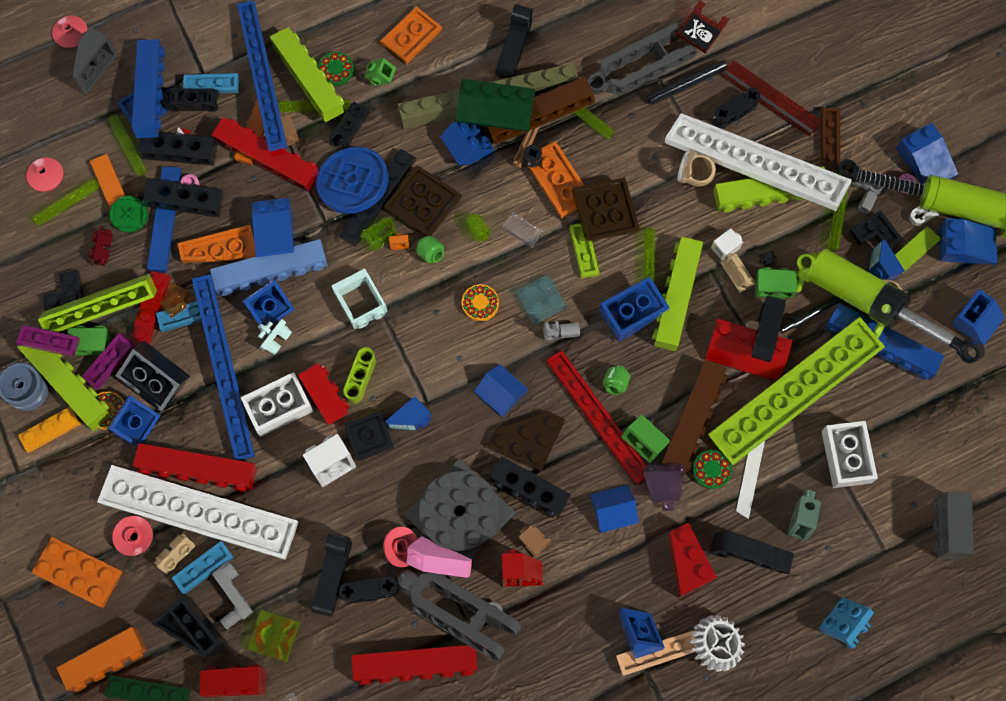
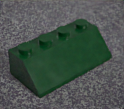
M462 79L458 96L456 122L529 132L535 101V89Z

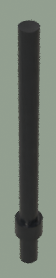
M835 296L810 311L791 318L789 322L780 326L779 331L783 334L792 328L796 329L802 326L803 322L844 300Z

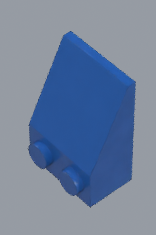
M933 123L904 137L896 147L898 153L921 184L926 182L930 174L948 179L958 175L945 141Z
M280 198L252 202L256 257L294 253L293 212L290 199Z
M945 218L939 226L941 262L997 264L995 228L965 219Z
M648 277L600 303L599 312L618 342L668 311L670 307L652 279Z

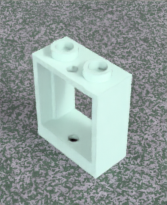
M365 268L331 286L354 329L363 328L371 320L380 319L388 312L386 304ZM367 284L379 307L354 319L342 296Z

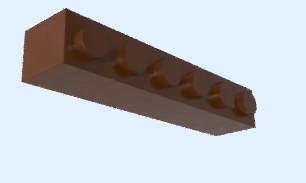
M586 76L535 97L530 130L594 104V93ZM487 126L495 145L525 133V131Z
M705 359L660 468L681 477L684 471L688 473L692 461H689L691 454L695 455L700 445L696 443L698 437H703L707 428L704 426L705 420H710L714 409H711L712 403H717L721 394L718 391L719 386H724L728 377L725 374L726 367Z

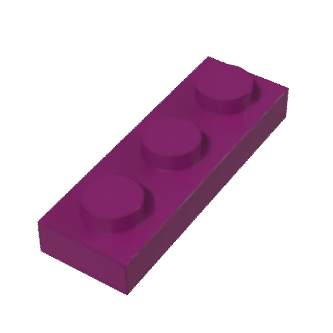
M22 325L16 340L18 346L74 357L80 342L79 337L25 325Z
M119 333L82 377L94 389H99L129 355L135 345L123 334Z

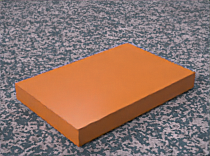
M416 6L380 40V44L407 65L442 31V26Z

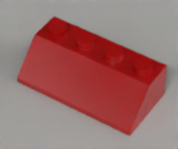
M717 319L705 359L722 366L778 381L786 365L792 340L778 336L771 362H766L751 357L757 333L756 329Z

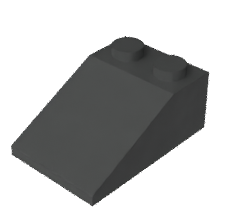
M91 27L81 35L72 75L85 96L117 56L109 38Z

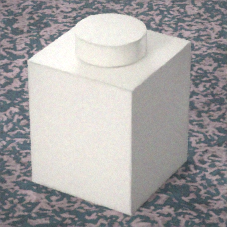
M730 228L713 241L711 249L721 260H724L728 254L737 252L741 248L743 241L741 236Z

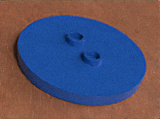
M364 147L345 148L331 155L322 164L316 177V190L322 202L331 210L344 214L358 213L376 204L384 195L389 182L388 169L382 157L371 149Z

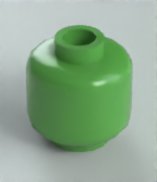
M426 236L418 241L416 251L424 261L432 264L439 262L443 258L444 246L436 238Z
M612 366L606 371L603 386L612 395L624 393L630 382V374L623 366Z

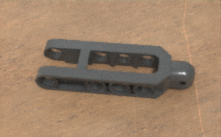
M673 23L603 58L600 71L592 74L588 78V82L594 95L605 91L622 95L691 60L698 51L692 44L682 49L679 48L669 54L666 52L663 46L679 38V33L682 30L679 23ZM650 52L657 61L651 65L650 63L647 64L645 68L637 72H631L629 76L621 80L608 77L610 72Z
M406 570L401 572L397 578L399 590L410 597L413 612L493 661H499L505 651L496 641L479 632L485 622L498 630L502 629L508 634L514 635V637L521 628L519 622L441 574L429 572L419 576L413 571ZM434 588L444 594L445 598L454 600L462 605L463 609L467 608L476 615L469 624H466L423 598L421 591Z

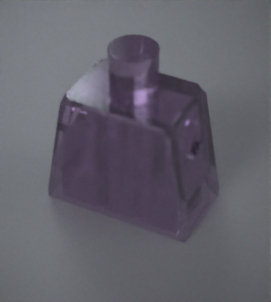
M685 464L646 466L644 476L651 500L653 502H662L663 511L674 510V501H680Z

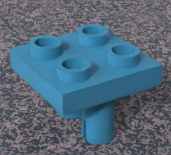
M842 597L819 629L822 633L844 642L848 648L852 649L856 647L855 643H859L857 635L860 632H867L866 626L870 628L869 619L874 612L869 607Z

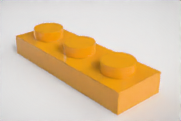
M68 407L18 436L26 452L30 453L79 426L81 422L75 411Z

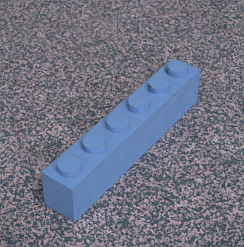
M319 239L294 246V253L253 257L213 268L210 271L217 294L219 296H229L236 291H247L251 287L258 285L265 286L274 279L284 281L290 276H302L312 270L320 271L327 267L328 264L321 240Z

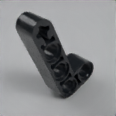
M518 4L514 5L511 14V25L496 66L495 75L506 78L515 76L532 25L533 8Z
M771 295L766 296L758 317L759 325L751 357L771 362L786 300Z
M729 531L714 533L710 550L712 555L724 558L734 557L782 574H790L794 558L792 552Z
M331 532L328 534L325 545L327 553L313 600L312 613L329 617L333 616L352 546V540L348 536Z

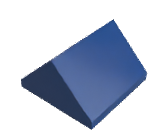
M275 279L243 300L247 310L258 325L263 324L265 326L269 321L274 324L295 310Z
M498 365L486 373L474 393L503 418L523 397L528 388L502 365Z
M129 395L107 429L117 437L138 447L139 443H144L161 415Z
M628 485L590 495L600 533L639 523L636 501Z
M625 608L619 610L621 625L635 659L665 648L651 613Z

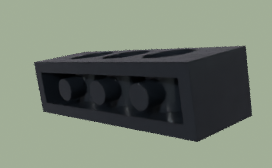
M167 132L166 134L158 133V137L140 138L138 153L145 160L214 166L218 146L215 139L210 136L176 135L175 133Z
M154 178L147 179L143 201L145 207L220 218L223 190L216 187L205 188L197 184L185 185L178 181L165 182ZM163 192H169V193H170V194L167 195V196H162V195H161ZM181 195H188L186 199L180 198ZM202 197L207 198L204 202L199 201Z
M502 456L490 475V481H492L491 484L500 490L505 488L510 491L509 494L516 499L523 498L527 501V505L535 509L537 507L543 509V513L551 518L560 517L571 496L570 493ZM513 475L518 480L510 484L506 479L508 476ZM526 485H532L535 490L532 493H526L523 488ZM544 494H548L552 497V501L545 503L541 500V497Z

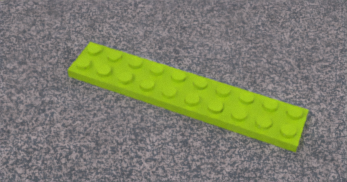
M859 317L707 436L733 466L885 348L884 344Z

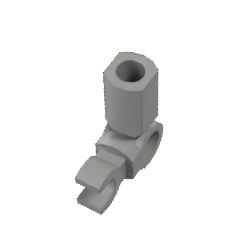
M856 180L852 182V185L857 188L862 187L864 188L863 190L867 191L858 206V211L869 214L883 186L878 187V185Z
M555 321L554 324L544 323V338L547 341L556 340L559 336L561 338L580 336L579 323L561 324L560 326L558 321Z

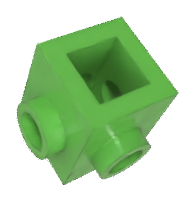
M384 58L373 60L368 63L364 77L375 86L391 83L396 67Z

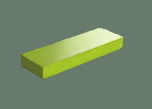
M581 223L569 225L581 279L598 276L599 268L593 243H586Z
M927 226L896 253L895 256L904 270L907 271L935 246L941 238Z

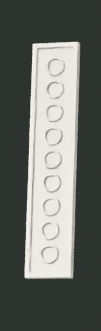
M682 113L665 137V143L686 152L691 150L697 152V154L705 155L716 164L834 211L839 207L852 181L849 178Z
M111 465L97 501L105 506L283 560L287 558L299 523L297 520Z

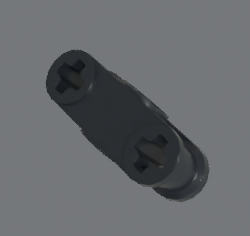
M169 88L166 91L168 102L165 108L169 111L215 112L218 110L217 97L219 96V91L216 89Z
M749 88L719 106L715 110V115L712 119L713 125L723 129L755 110L761 97L760 92L755 88Z
M393 577L369 578L343 584L339 589V596L346 603L369 602L393 597L398 593L399 588L397 581ZM388 582H390L394 586L391 587V591L389 592L386 588H384L387 586ZM349 588L354 592L350 595V598L344 595Z

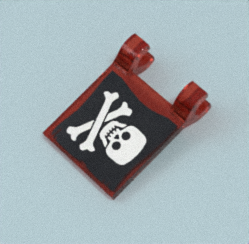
M699 0L676 35L706 54L725 28L729 18L723 16L719 23L716 24L701 14L705 3Z

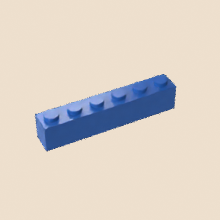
M159 39L137 40L132 129L136 138L158 137L159 130L162 128L159 115H162L160 100H163L161 86L164 85L162 71L165 70L162 58L165 57V48L161 46Z
M838 303L825 328L831 334L837 335L861 317L873 332L878 322ZM886 326L878 338L885 346V348L877 353L883 360L894 362L901 369L912 371L924 380H931L936 375L945 356Z

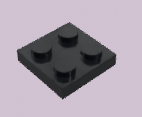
M381 411L344 424L357 462L394 448Z

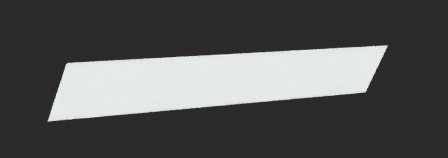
M765 441L748 453L736 511L748 519Z

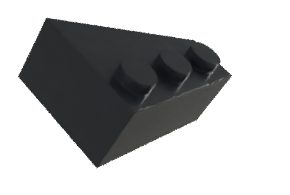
M181 596L152 623L153 626L160 628L167 635L179 640L183 645L203 657H213L227 644V641L190 596Z

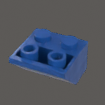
M452 122L440 136L458 165H470L494 151L490 140L485 137L479 125Z
M979 289L951 324L972 340L984 346L1005 317L996 300Z

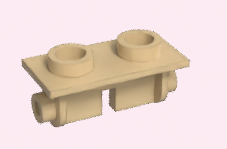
M730 253L726 256V259L720 262L739 293L756 285L737 254Z
M183 533L178 535L169 544L172 548L171 551L165 548L155 558L156 561L154 563L165 574L173 570L196 546Z

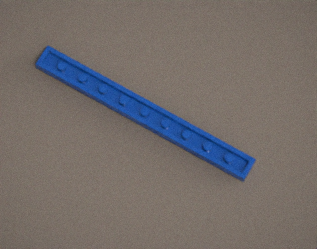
M255 1L238 3L237 7L269 152L288 148Z
M209 274L193 278L192 282L234 458L238 461L255 458L212 276Z

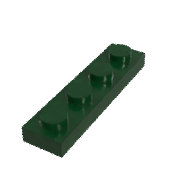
M109 675L104 696L129 701H189L191 689Z

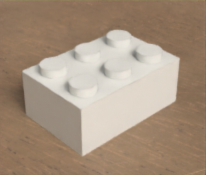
M294 372L241 397L255 430L260 437L314 412Z
M866 421L827 425L821 431L833 488L871 484L878 479Z
M338 434L326 437L323 443L318 446L313 445L305 451L306 453L303 454L322 488L356 468L350 453Z

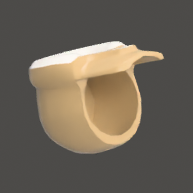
M688 150L682 158L677 180L680 183H688L695 187L706 186L714 179L716 166L709 157Z

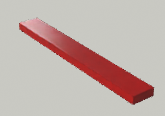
M560 350L546 360L548 366L634 484L638 485L651 476L652 472L636 450L621 437L623 432L565 353Z

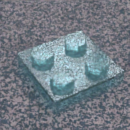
M549 274L516 291V295L533 325L567 308L565 301Z

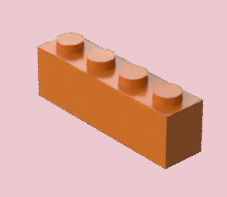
M131 627L57 667V670L66 690L78 692L86 688V684L92 680L96 682L103 679L105 673L123 668L125 662L140 659L143 656L142 653L146 652L147 649L138 629Z

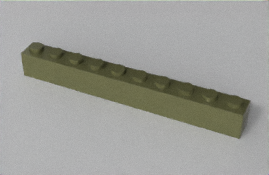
M571 63L490 83L534 88L535 97L544 92L556 89L558 86L573 82L579 77L575 64ZM459 90L399 103L398 108L403 129L456 118Z

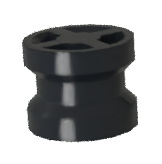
M534 144L527 146L524 150V163L532 168L539 166L542 161V149Z

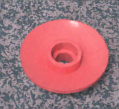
M65 16L54 24L52 36L58 45L72 48L78 46L81 35L87 31L88 27L80 17Z
M44 157L35 160L29 166L26 178L33 189L46 192L53 190L61 183L64 172L57 160Z
M126 517L114 528L112 535L113 544L124 555H139L150 546L153 539V530L149 522L142 517ZM133 534L138 535L136 540H132Z
M396 527L386 535L383 549L387 560L396 567L409 566L406 564L408 547L418 540L412 530L406 527Z

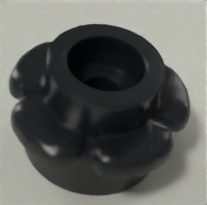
M774 251L759 255V263L763 262L764 265L774 263V259L777 256H775Z

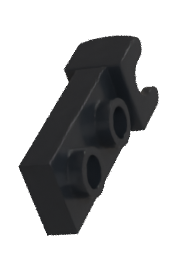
M353 101L338 126L330 134V145L334 146L336 142L341 141L342 149L348 148L352 143L351 140L370 113L369 108Z

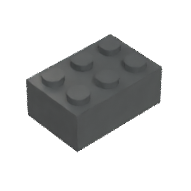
M946 492L933 502V513L936 514V521L933 523V531L936 533L934 552L937 553L938 559L962 560L974 554L972 493Z

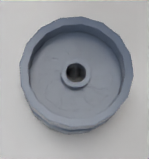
M16 363L7 367L1 373L0 397L13 408L20 411H31L37 409L45 402L49 390L47 380L32 366L25 363Z

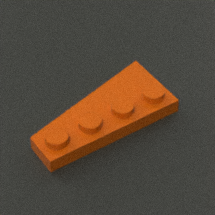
M251 225L177 243L183 263L230 262L256 257L254 234Z

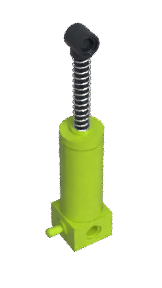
M850 159L841 161L835 171L836 174L851 179V182L859 180V182L878 185V187L883 186V188L902 191V193L907 192V194L919 195L921 209L1000 228V236L1006 238V193L932 174L921 185L920 183L910 182V180L905 181V179L901 180L900 178L889 177L885 174L873 173L871 170H862Z

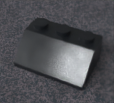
M144 340L132 349L116 377L160 411H163L180 392L190 375Z

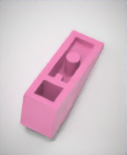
M421 536L408 547L406 564L423 572L468 578L471 573L472 559L448 548H443Z

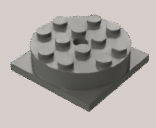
M458 459L444 475L435 479L427 487L423 496L404 516L427 539L435 544L473 559L516 512L495 493L487 481L476 475ZM455 509H464V515L456 516L454 514Z

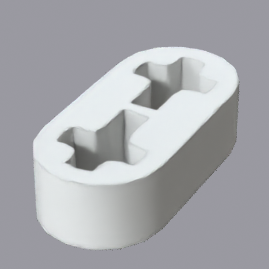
M918 206L910 213L909 220L913 225L921 226L937 217L940 213L928 212V210L921 209ZM922 213L924 214V215L922 216L921 220H920L919 218H918V219H915V215H916V214H917V215H921Z

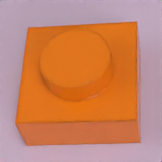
M395 234L389 237L391 251L410 249L408 235Z

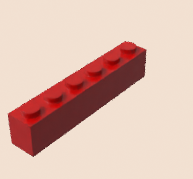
M223 117L212 133V137L217 143L234 152H242L241 154L245 157L253 158L252 161L307 192L310 191L316 181L319 171L315 163L309 160L306 162L301 159L300 155L295 152L289 153L285 148L269 152L265 136L256 135L249 127L243 128L239 126V123L232 118L228 120Z
M141 443L138 444L133 467L140 474L150 475V472L157 473V476L161 478L174 476L177 477V480L188 482V479L196 480L195 483L201 485L214 483L216 487L224 489L227 486L234 487V490L246 492V489L252 490L257 466L250 462Z
M468 645L352 655L353 681L358 682V685H370L372 680H379L380 684L391 683V679L399 678L400 682L412 681V677L420 676V680L433 679L432 675H441V678H451L453 673H461V676H473V672L478 671L476 650Z

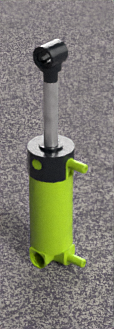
M824 249L822 252L807 253L799 256L797 260V266L799 267L797 273L799 277L797 292H801L805 282H813L877 321L878 324L873 333L878 338L885 326L892 328L901 318L957 350L956 354L965 363H974L984 356L985 349L981 343L971 342L968 339L963 341L907 309L911 299L910 294L881 280L832 251ZM970 347L976 351L975 357L969 355L968 349Z

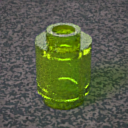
M475 213L465 220L466 227L475 241L483 242L489 238L491 230L482 216Z

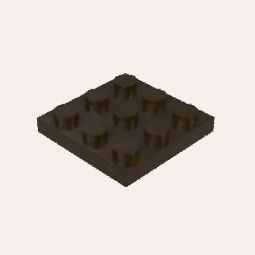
M417 165L384 205V209L425 237L432 236L462 198V194Z
M625 177L573 187L572 193L586 243L635 233L640 230Z

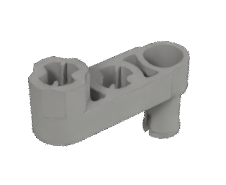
M227 561L212 572L216 581L235 605L233 611L220 619L227 630L239 620H244L253 613L251 607L231 581L239 574L230 561Z

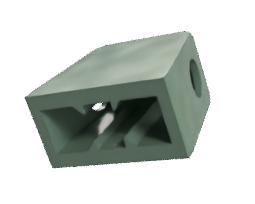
M805 490L804 496H801L795 504L787 533L788 536L807 541L815 531L821 502L815 500L816 492Z

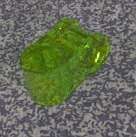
M383 218L372 227L364 230L360 237L368 243L369 249L374 252L387 243L389 237L397 234V228L391 218ZM387 226H391V227H392L391 230H389V231H384V228H385V227H387Z

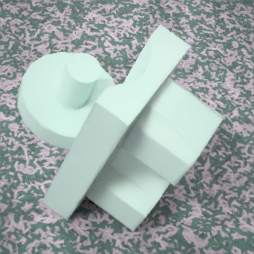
M281 319L272 331L270 328L274 324L270 321L265 326L263 324L258 325V328L261 330L258 337L263 339L265 335H268L259 349L263 352L267 350L274 355L277 353L281 346L273 339L278 335L286 341L292 333L285 326L286 322Z

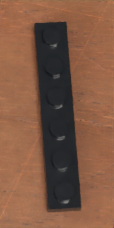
M402 149L397 152L387 167L389 182L384 195L370 208L354 213L340 233L341 239L355 247L415 163L416 157Z

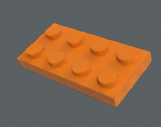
M554 141L541 148V164L534 168L528 166V168L562 219L577 211L572 189L584 184L557 142Z
M51 537L31 573L104 608L123 571Z

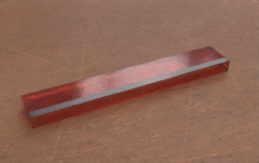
M734 60L722 74V76L744 91L749 88L757 89L761 94L759 101L809 136L812 135L822 122Z

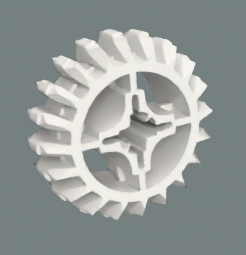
M720 615L708 616L695 625L694 629L696 631H693L691 634L695 638L690 642L695 645V648L691 651L697 652L698 655L695 659H701V665H707V670L714 669L715 672L727 671L729 668L735 667L736 663L742 660L740 655H743L744 651L741 647H744L745 643L741 642L740 639L744 635L738 634L740 628H734L735 621L728 622V617L721 618Z

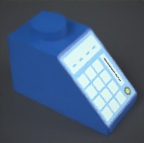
M885 240L872 249L869 272L881 280L893 281L905 271Z
M414 396L385 422L389 429L418 430L420 427L424 428L430 423L431 413Z

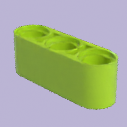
M368 347L361 348L358 351L344 387L345 398L351 404H357L362 400L376 364L375 354ZM365 355L371 356L369 361L362 360ZM360 372L365 374L362 379L355 378L356 374ZM351 390L358 391V394L356 396H348Z

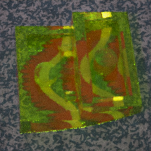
M260 610L246 650L287 662L301 622Z

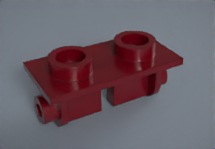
M101 225L98 231L93 233L92 242H95V247L91 248L89 253V259H92L91 266H93L94 262H98L99 266H105L108 263L110 250L104 249L103 246L111 247L113 234L110 229L101 231Z

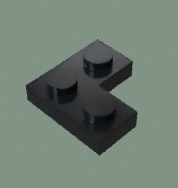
M881 210L849 230L860 246L876 237L879 243L885 240L890 248L903 240Z
M78 270L60 273L61 291L42 295L45 311L83 298L80 272Z

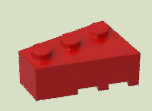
M317 363L297 376L326 423L330 425L348 414L347 409L350 407L344 398H339L337 394L339 389L335 382L330 383L327 375H329V372L324 364L320 366Z
M689 523L672 530L668 534L678 598L717 578Z
M507 550L505 554H502L503 587L543 586L541 561L524 553H519L518 550Z
M239 665L227 666V669H219V666H207V670H200L201 697L266 695V669L261 668L260 665H248L245 668H240Z

